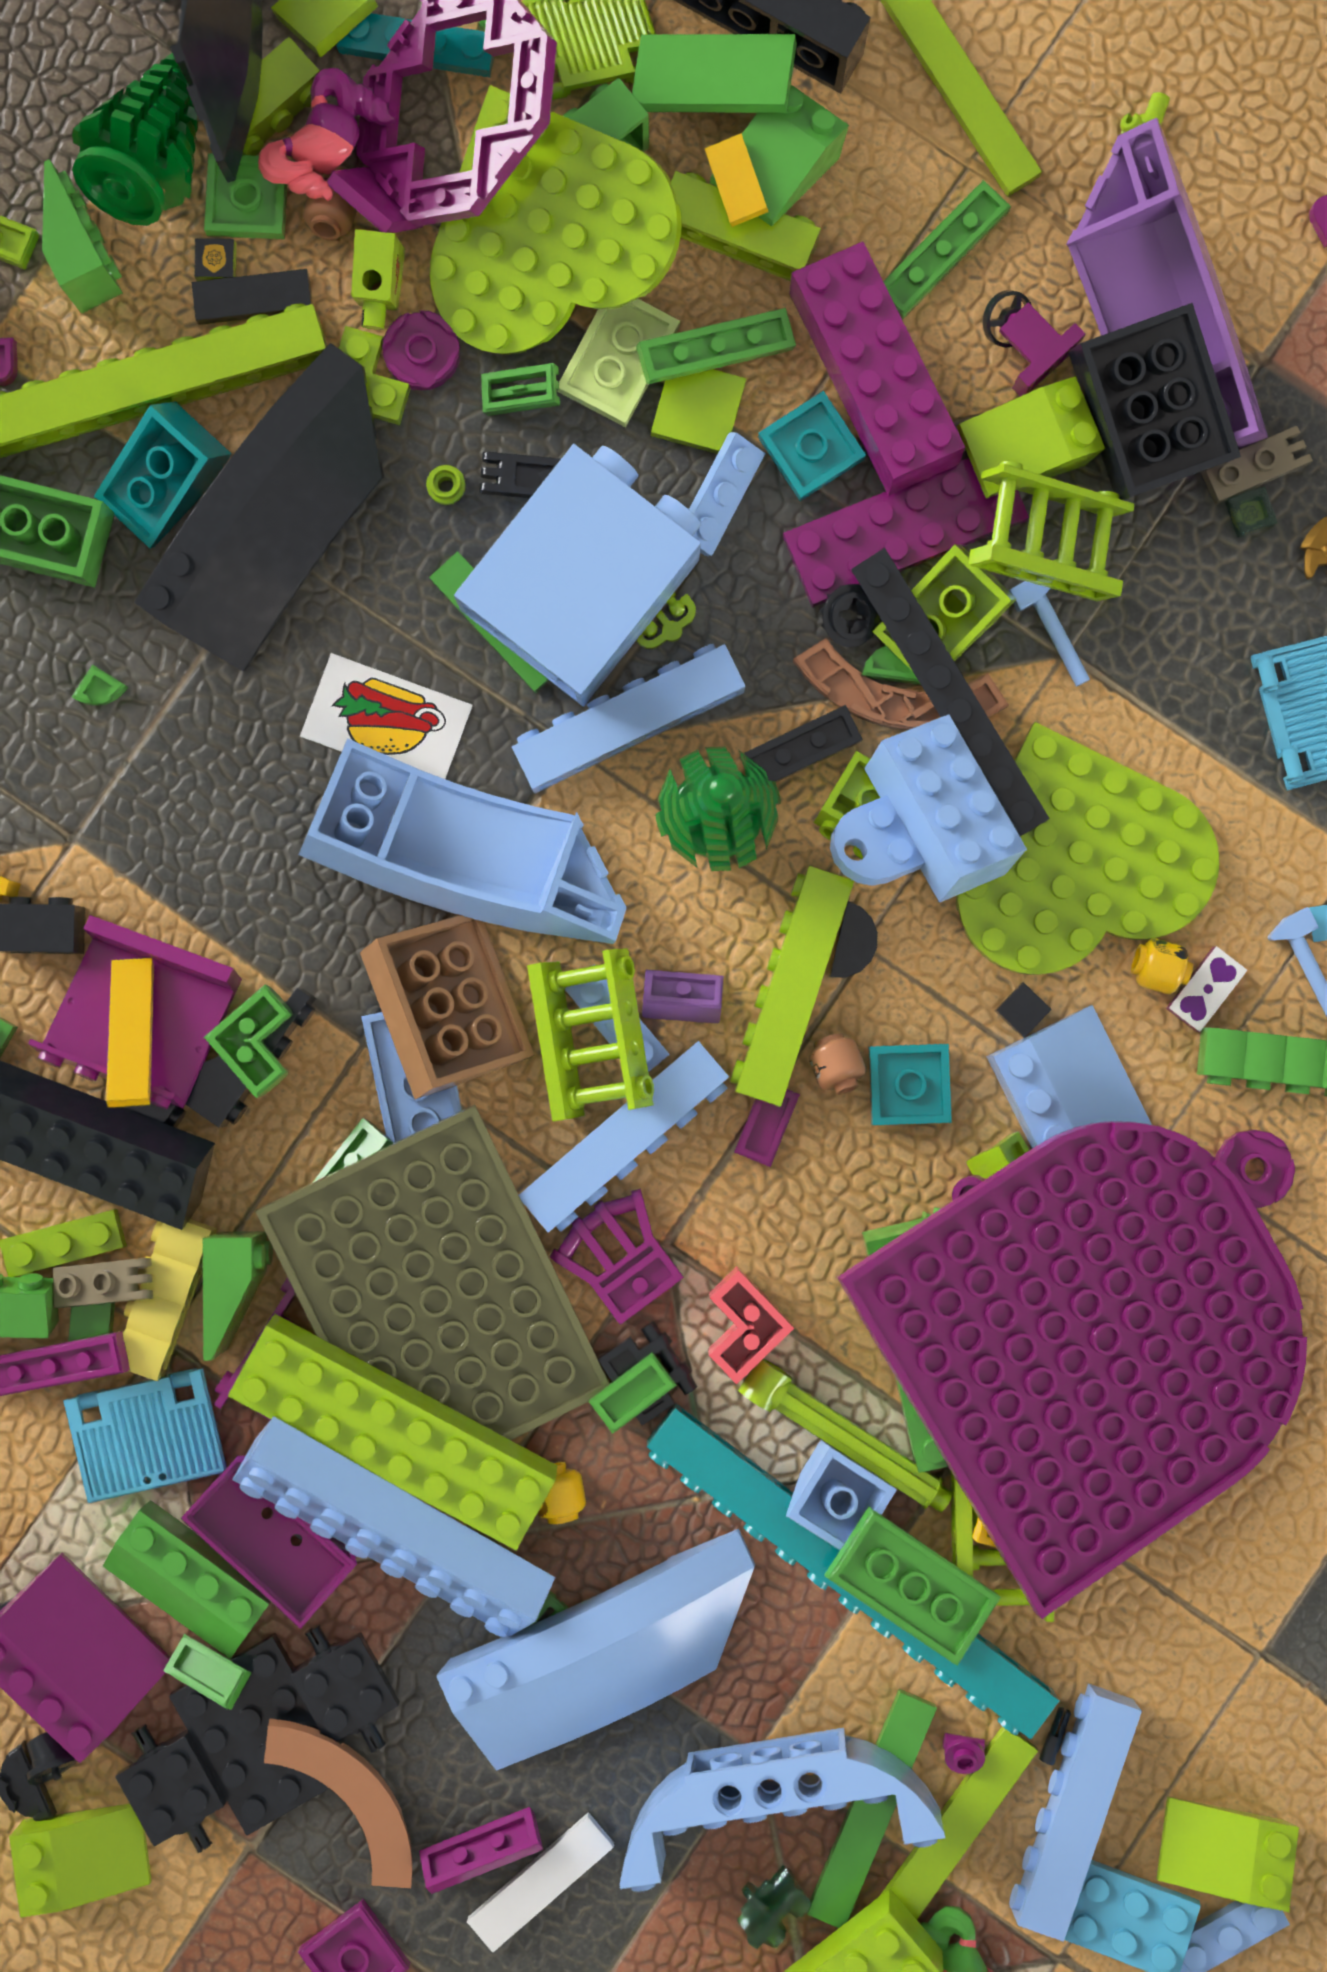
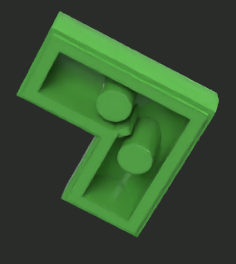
M264 985L204 1037L255 1098H259L272 1090L289 1073L263 1043V1040L287 1021L293 1013L284 1000L270 986Z

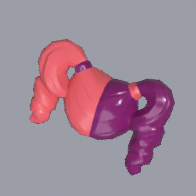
M338 68L322 69L313 78L310 89L312 109L305 126L290 137H284L282 140L267 143L259 152L258 169L264 179L275 184H287L291 192L301 195L306 194L312 199L323 198L326 201L332 199L333 189L328 186L329 184L323 179L322 175H329L351 155L360 133L354 116L360 115L367 121L377 122L382 126H389L396 122L395 112L389 110V103L381 97H375L372 88L365 87L363 83L356 84L348 74ZM332 95L336 98L338 105L328 103L326 97ZM287 156H291L295 162L289 160Z

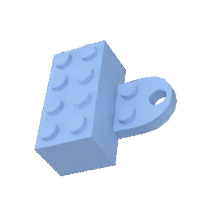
M949 714L881 741L864 768L880 798L854 808L842 816L831 834L830 851L834 863L845 876L853 881L874 886L891 882L921 869L939 903L1004 876L1027 850ZM852 845L859 848L863 859L858 861L850 859L845 854L844 847Z

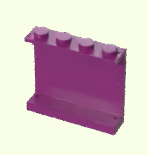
M89 915L83 929L92 937V941L43 1043L30 1039L28 1045L40 1053L38 1059L57 1068H60L62 1063L74 1066L73 1072L90 1081L96 1082L98 1076L107 1079L112 960L152 958L154 964L150 1103L164 1109H168L170 1104L184 1108L212 1047L204 1037L224 1020L242 978L232 967Z

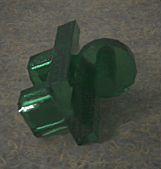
M782 1865L771 1880L766 1878L759 1888L751 1882L746 1883L742 1888V1892L748 1901L740 1909L742 1914L737 1921L746 1932L749 1945L757 1950L763 1943L777 1948L784 1940L787 1932L783 1922H781L788 1912L796 1918L803 1917L811 1907V1902L798 1884L792 1871Z

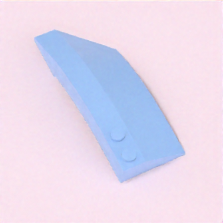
M348 738L298 854L403 898L446 912L526 932L614 944L627 908L620 894L616 895L606 877L609 873L595 846L591 847L582 831L584 825L577 812L575 815L539 808L459 785L419 770Z
M736 1529L668 1557L666 1561L564 1611L525 1627L510 1637L506 1635V1637H501L452 1657L446 1662L436 1677L452 1713L497 1771L609 1725L716 1670L755 1568V1562L740 1530Z

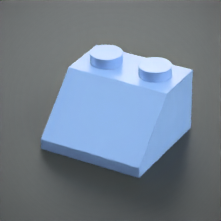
M820 1440L799 1475L786 1516L841 1550L867 1508L870 1507L882 1515L897 1489Z

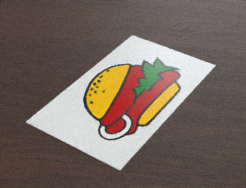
M331 653L300 737L341 752L348 738L419 770L445 779L473 705Z

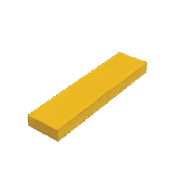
M152 958L112 960L106 1094L108 1107L150 1105L154 964Z

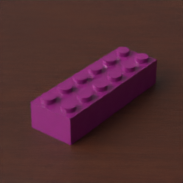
M862 241L792 272L789 294L888 496L959 465L965 445L864 242Z

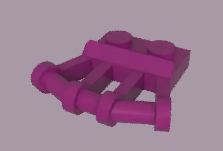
M641 1188L631 1191L632 1195L607 1202L599 1201L594 1205L595 1210L583 1219L578 1217L572 1222L573 1226L559 1249L554 1248L549 1256L554 1262L588 1282L620 1325L684 1278L683 1274L653 1235ZM636 1210L644 1242L636 1247L614 1216ZM604 1222L628 1253L615 1264L592 1234V1231ZM582 1240H584L605 1269L599 1276L572 1259Z

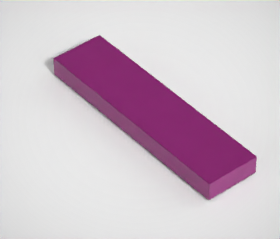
M122 1331L1 1354L0 1396L129 1371L130 1367Z

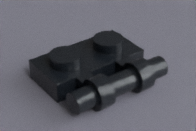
M654 1321L641 1328L649 1342L640 1349L633 1338L629 1336L598 1357L599 1363L613 1382L653 1352L659 1356L668 1373L684 1395L689 1394L698 1387L690 1376L692 1370L686 1361H680L670 1346L672 1340L666 1331L663 1333L660 1331ZM667 1392L638 1414L636 1418L643 1426L674 1405L675 1401L670 1393Z

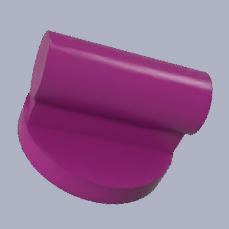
M944 1733L943 1749L945 1750V1762L952 1771L960 1774H970L978 1771L985 1762L984 1739Z

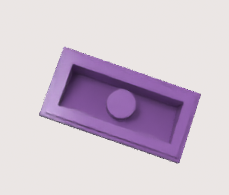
M646 970L642 1016L653 1019L719 1023L722 1007L723 976Z

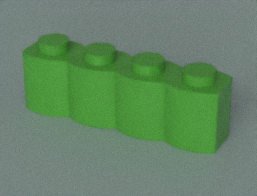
M1206 1027L1201 1030L1197 1075L1207 1076L1208 1084L1231 1086L1232 1078L1246 1080V1088L1270 1090L1271 1083L1286 1084L1285 1092L1310 1094V1087L1324 1088V1096H1327V1040Z

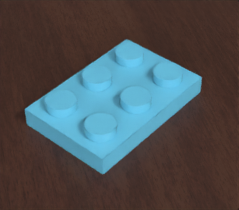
M1091 1860L1065 1940L1147 1972H1180L1201 1904L1198 1899Z

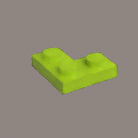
M345 326L339 349L365 368L367 379L365 385L369 406L372 407L373 418L400 425L411 388L408 383L375 374L383 348V336Z

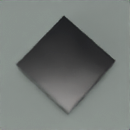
M1022 982L994 1011L1022 1038H1025L1052 1009Z

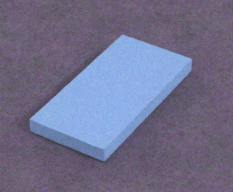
M379 1012L361 1016L387 1137L394 1143L462 1111L457 1086L414 1099L383 1013Z

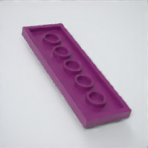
M967 458L951 469L890 496L885 491L786 531L782 537L810 605L815 607L825 603L828 599L827 594L834 592L839 588V585L859 584L851 569L883 548L887 550L901 572L946 554L954 544L966 546L993 535L998 495L985 498L972 463ZM1015 490L1010 527L1023 523L1029 518L1018 490Z

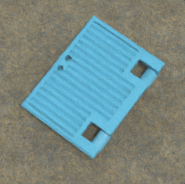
M1327 636L1251 655L1253 669L1258 668L1263 686L1259 687L1277 758L1283 759L1287 776L1283 777L1286 789L1291 790L1326 781ZM1280 663L1284 681L1278 682L1274 664ZM1303 752L1309 771L1305 772L1302 770L1298 755Z
M203 1368L171 1373L160 1378L159 1381L147 1380L108 1390L101 1389L63 1400L88 1503L221 1474L227 1468ZM192 1385L195 1398L177 1402L175 1389ZM99 1406L102 1419L85 1423L82 1411Z

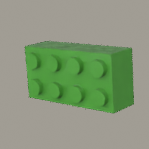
M0 475V564L95 588L115 513L103 501Z

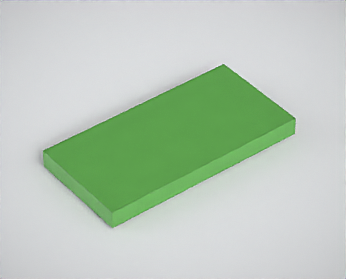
M795 34L641 35L632 94L647 112L787 113L797 45Z
M870 1507L867 1508L824 1575L827 1579L956 1666H958L1001 1598L997 1593Z

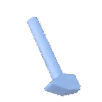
M1026 581L1011 588L1009 592L1017 599L1013 604L1018 612L1034 605L1075 686H1080L1089 681L1090 678L1046 596L1050 588Z
M1305 907L1283 918L1267 938L1268 940H1288L1327 1017V981L1304 935L1318 929V924L1311 910Z

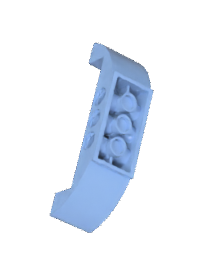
M844 1728L688 1752L687 1762L671 1772L653 1790L639 1812L631 1832L624 1860L620 1889L631 1887L632 1891L640 1892L653 1888L655 1883H661L666 1857L663 1834L667 1836L678 1835L685 1832L687 1827L703 1825L704 1829H716L725 1826L727 1821L742 1818L743 1822L754 1823L766 1819L768 1814L783 1812L784 1816H798L807 1812V1808L823 1806L825 1810H836L847 1806V1802L864 1800L865 1803L874 1804L887 1800L888 1795L895 1794L904 1844L913 1843L915 1847H927L937 1843V1839L945 1838L940 1808L928 1787L908 1765L891 1752L869 1741L847 1736Z

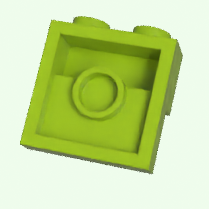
M858 751L853 755L813 822L820 826L819 831L821 835L830 841L831 834L842 816L854 808L880 798L864 770L870 758ZM853 846L854 854L858 858L863 859L859 848Z

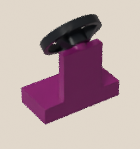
M1005 290L996 294L987 304L983 314V330L987 339L1000 347H1014L1030 363L1018 375L1012 387L1019 396H1023L1035 389L1069 357L1068 352L1080 344L1086 335L1074 323L1060 336L1034 309L1030 300L1024 294L1013 290ZM1015 295L1011 306L1004 308L998 318L990 320L995 305L1004 297ZM999 326V332L1008 342H999L993 336L990 327Z

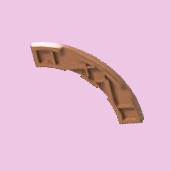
M827 638L793 659L794 664L818 692L838 707L846 705L851 715L867 722L890 729L907 731L940 718L926 692H916L886 684L883 685L866 676H862V672L849 664L833 648ZM988 673L968 682L988 718L1009 706Z
M270 1718L264 1763L280 1765L305 1773L325 1784L348 1805L360 1823L368 1842L372 1863L371 1886L411 1888L413 1858L410 1835L402 1816L401 1807L391 1788L379 1772L345 1743L339 1744L331 1738L320 1734V1731L291 1721Z

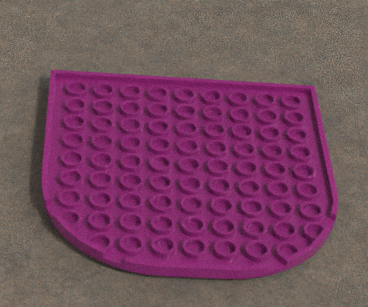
M1107 1121L1075 1127L1057 1134L1032 1148L837 1277L1035 1614L1041 1619L1048 1616L1252 1471L1271 1450L1268 1448V1445L1276 1436L1281 1425H1287L1303 1383L1306 1366L1307 1337L1303 1336L1300 1313V1310L1303 1309L1302 1300L1286 1261L1249 1195L1229 1168L1221 1160L1216 1159L1199 1146L1196 1141L1175 1131L1155 1125L1132 1121Z

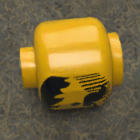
M1158 938L1150 939L1145 945L1140 944L1136 949L1131 964V973L1136 975V982L1141 987L1164 994L1174 993L1180 984L1187 985L1193 972V963L1188 962L1186 948Z

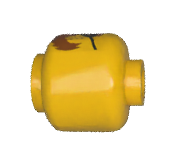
M565 1462L554 1463L558 1465L556 1481L537 1513L539 1517L547 1519L548 1524H563L579 1518L578 1513L586 1506L581 1473L575 1469H566Z

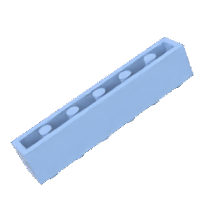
M714 644L704 646L693 653L695 659L680 665L679 661L671 662L658 670L659 676L645 682L644 678H639L626 684L622 688L624 693L610 699L609 695H603L587 704L589 710L576 716L573 712L565 713L552 721L553 727L539 733L538 729H533L520 735L517 738L518 744L512 746V749L534 794L743 694L746 686L726 645L724 644L717 648Z
M697 1041L653 1079V1106L628 1110L626 1102L521 1192L519 1197L522 1203L548 1233L555 1226L560 1232L563 1231L578 1217L574 1212L576 1208L585 1201L592 1206L608 1192L604 1184L616 1175L622 1180L638 1166L634 1159L646 1149L651 1155L668 1140L664 1135L668 1129L675 1123L681 1129L698 1114L694 1109L697 1104L704 1098L711 1103L728 1089L723 1082L729 1076L703 1045Z
M1088 1683L1085 1695L1081 1693L1077 1698L1074 1708L1076 1721L1072 1732L1068 1731L1064 1736L1061 1746L1063 1759L1060 1768L1052 1772L1049 1780L1048 1792L1051 1794L1046 1808L1042 1807L1039 1810L1035 1823V1830L1038 1833L1034 1845H1029L1024 1853L1022 1868L1025 1871L1021 1883L1014 1885L1010 1895L1009 1906L1012 1908L1015 1920L1020 1927L1063 1942L1065 1940L1142 1713L1136 1702L1129 1697Z

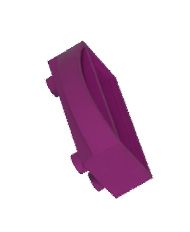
M238 1455L181 1517V1520L298 1628H302L357 1565L356 1556L346 1550L345 1543L334 1537L329 1539L319 1536L311 1530V1524L299 1517L293 1519L282 1515L275 1509L276 1504L263 1497L259 1499L253 1498L245 1494L239 1488L240 1484L232 1480L245 1456ZM266 1507L271 1508L273 1511L270 1519H264L261 1516V1511ZM294 1534L302 1537V1542L299 1546H293L290 1542Z

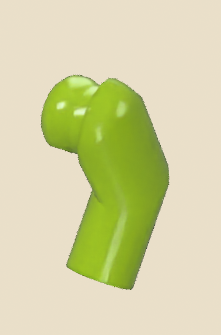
M1152 93L1144 114L1139 115L1135 113L1132 117L1128 113L1122 118L1120 123L1121 133H1125L1154 118H1157L1161 125L1170 98L1164 93Z

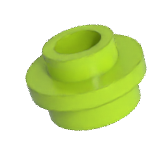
M441 465L430 472L426 481V487L430 497L435 502L442 505H451L462 498L466 483L463 474L457 468L450 465ZM445 480L453 482V488L448 492H443L439 489L440 484Z

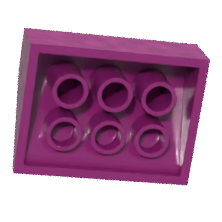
M63 1552L0 1610V1688L79 1763L115 1730L166 1673L163 1670L171 1658Z

